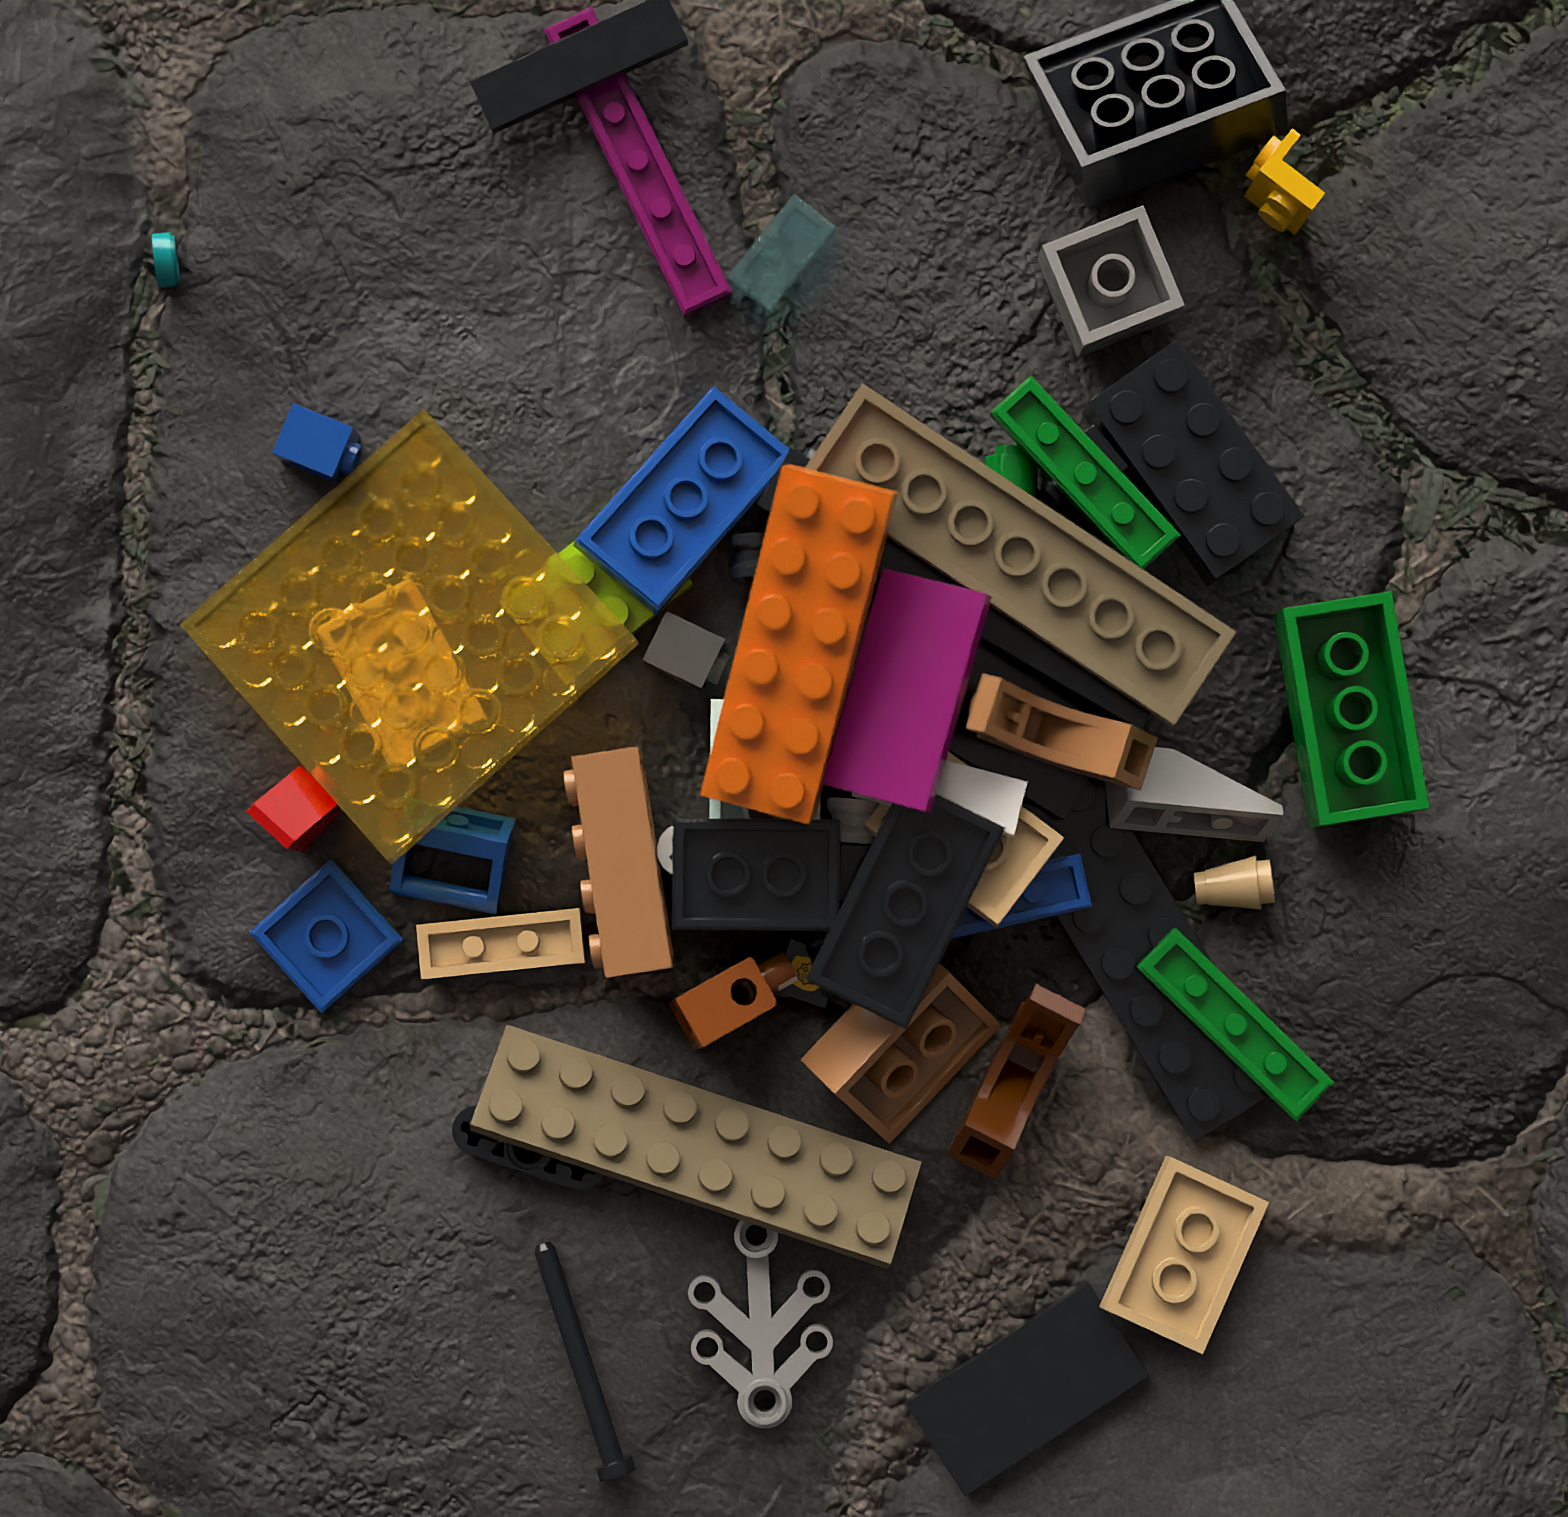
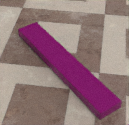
M591 6L545 28L544 33L549 44H552L598 23L599 20ZM624 74L576 96L683 317H689L732 296V290L626 75Z

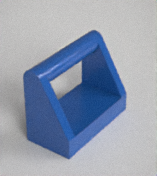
M410 797L398 824L389 892L391 894L496 915L512 846L516 818ZM412 844L493 860L488 891L406 875Z

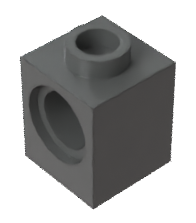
M666 611L645 653L643 663L645 666L703 693L708 682L718 685L731 656L723 653L726 646L724 638Z

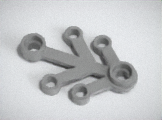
M739 1220L735 1228L734 1239L737 1248L747 1257L749 1317L721 1293L719 1282L710 1275H699L694 1278L689 1285L688 1297L695 1307L709 1311L751 1350L752 1373L724 1351L722 1337L713 1330H702L694 1336L691 1343V1354L697 1362L710 1365L739 1392L738 1409L746 1422L754 1427L767 1429L781 1424L787 1418L792 1407L790 1388L816 1359L826 1357L832 1350L833 1337L830 1330L821 1324L809 1325L801 1334V1346L774 1372L773 1349L813 1304L820 1303L828 1297L830 1281L828 1276L821 1270L809 1269L805 1271L798 1279L797 1290L772 1316L768 1254L777 1245L778 1233L766 1229V1240L761 1244H753L746 1238V1230L753 1224ZM809 1277H819L824 1282L825 1287L820 1295L810 1296L805 1293L803 1284ZM701 1282H708L715 1289L714 1298L708 1302L699 1301L694 1295V1288ZM812 1332L823 1333L827 1338L826 1347L821 1351L809 1349L806 1344L809 1334ZM709 1337L716 1341L718 1345L716 1354L711 1357H704L698 1352L697 1343L702 1338ZM761 1390L771 1391L776 1399L774 1405L769 1409L759 1408L754 1402L757 1392Z

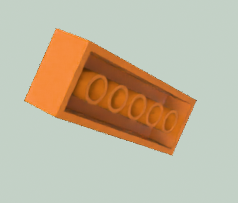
M792 464L782 466L700 793L701 796L809 824L816 816L824 786L822 782L845 704L898 492Z

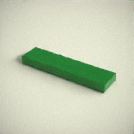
M1031 375L990 412V417L1121 556L1144 570L1179 538L1180 534Z
M1173 928L1136 966L1167 999L1293 1121L1297 1122L1334 1083L1323 1070L1176 928Z

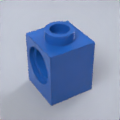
M292 403L272 454L283 463L340 485L344 474L351 476L360 461L363 446L358 444L360 435L352 426Z

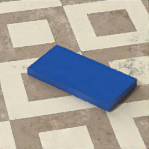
M713 386L575 539L573 546L657 616L762 497L790 449Z

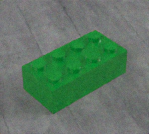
M1392 591L1283 608L1273 615L1309 828L1429 809Z

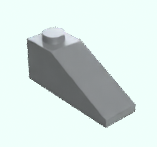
M1155 747L1141 791L1105 782L1110 828L1264 842L1283 816L1282 805L1170 748Z

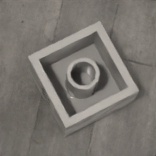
M1144 205L1044 244L1041 247L1037 261L1077 358L1177 319L1185 306Z

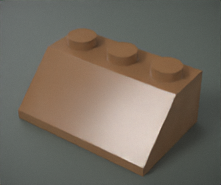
M939 963L907 1029L853 1004L802 1057L801 1061L836 1096L890 1144L1001 1027V1024Z

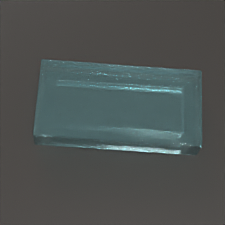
M794 194L730 272L727 280L770 313L835 233L836 226Z

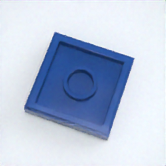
M332 859L249 932L321 1013H325L405 941Z

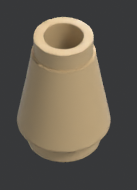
M1255 855L1210 868L1204 872H1194L1197 905L1208 904L1262 910L1261 904L1275 903L1270 859L1257 861Z

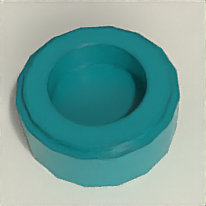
M171 232L152 233L158 288L177 286V283H180L175 236Z

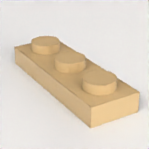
M581 908L416 925L421 979L586 963Z

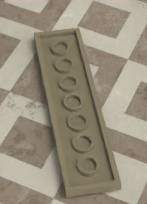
M863 383L805 467L898 492L887 535L889 539L961 587L987 593L992 597L991 607L1171 727L1175 725L1236 633V631Z
M507 1024L470 1123V1131L886 1269L891 1265L922 1163Z

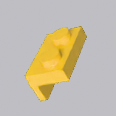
M1291 129L1283 141L1273 136L1256 157L1254 164L1246 174L1253 182L1244 197L1260 208L1258 214L1268 225L1281 232L1287 229L1295 235L1323 198L1325 192L1285 162L1301 136L1294 129Z

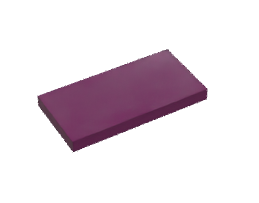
M888 569L882 570L822 784L931 814L992 599L990 595Z

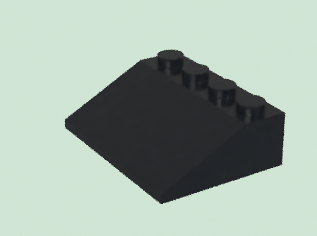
M1171 0L1023 56L1025 66L1067 171L1087 209L1269 141L1273 136L1277 138L1288 134L1286 90L1233 0Z

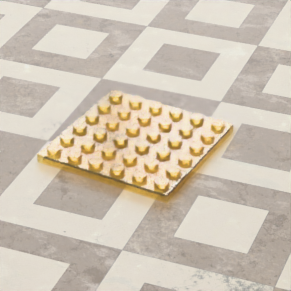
M425 409L409 421L180 624L391 864L397 861L639 644L629 630Z

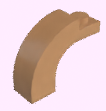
M985 674L982 675L978 691L971 700L970 716L966 725L967 729L978 733V738L1004 749L1074 773L1140 791L1142 790L1158 739L1131 724L1098 717L1053 703L1033 695L1002 678Z

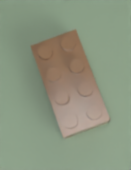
M637 746L571 757L573 770L564 771V781L568 803L572 804L573 807L579 806L582 824L572 826L577 859L587 860L590 879L581 881V892L585 913L596 914L599 934L589 935L593 967H604L605 978L674 968L676 965L660 863L657 856V843L643 754Z

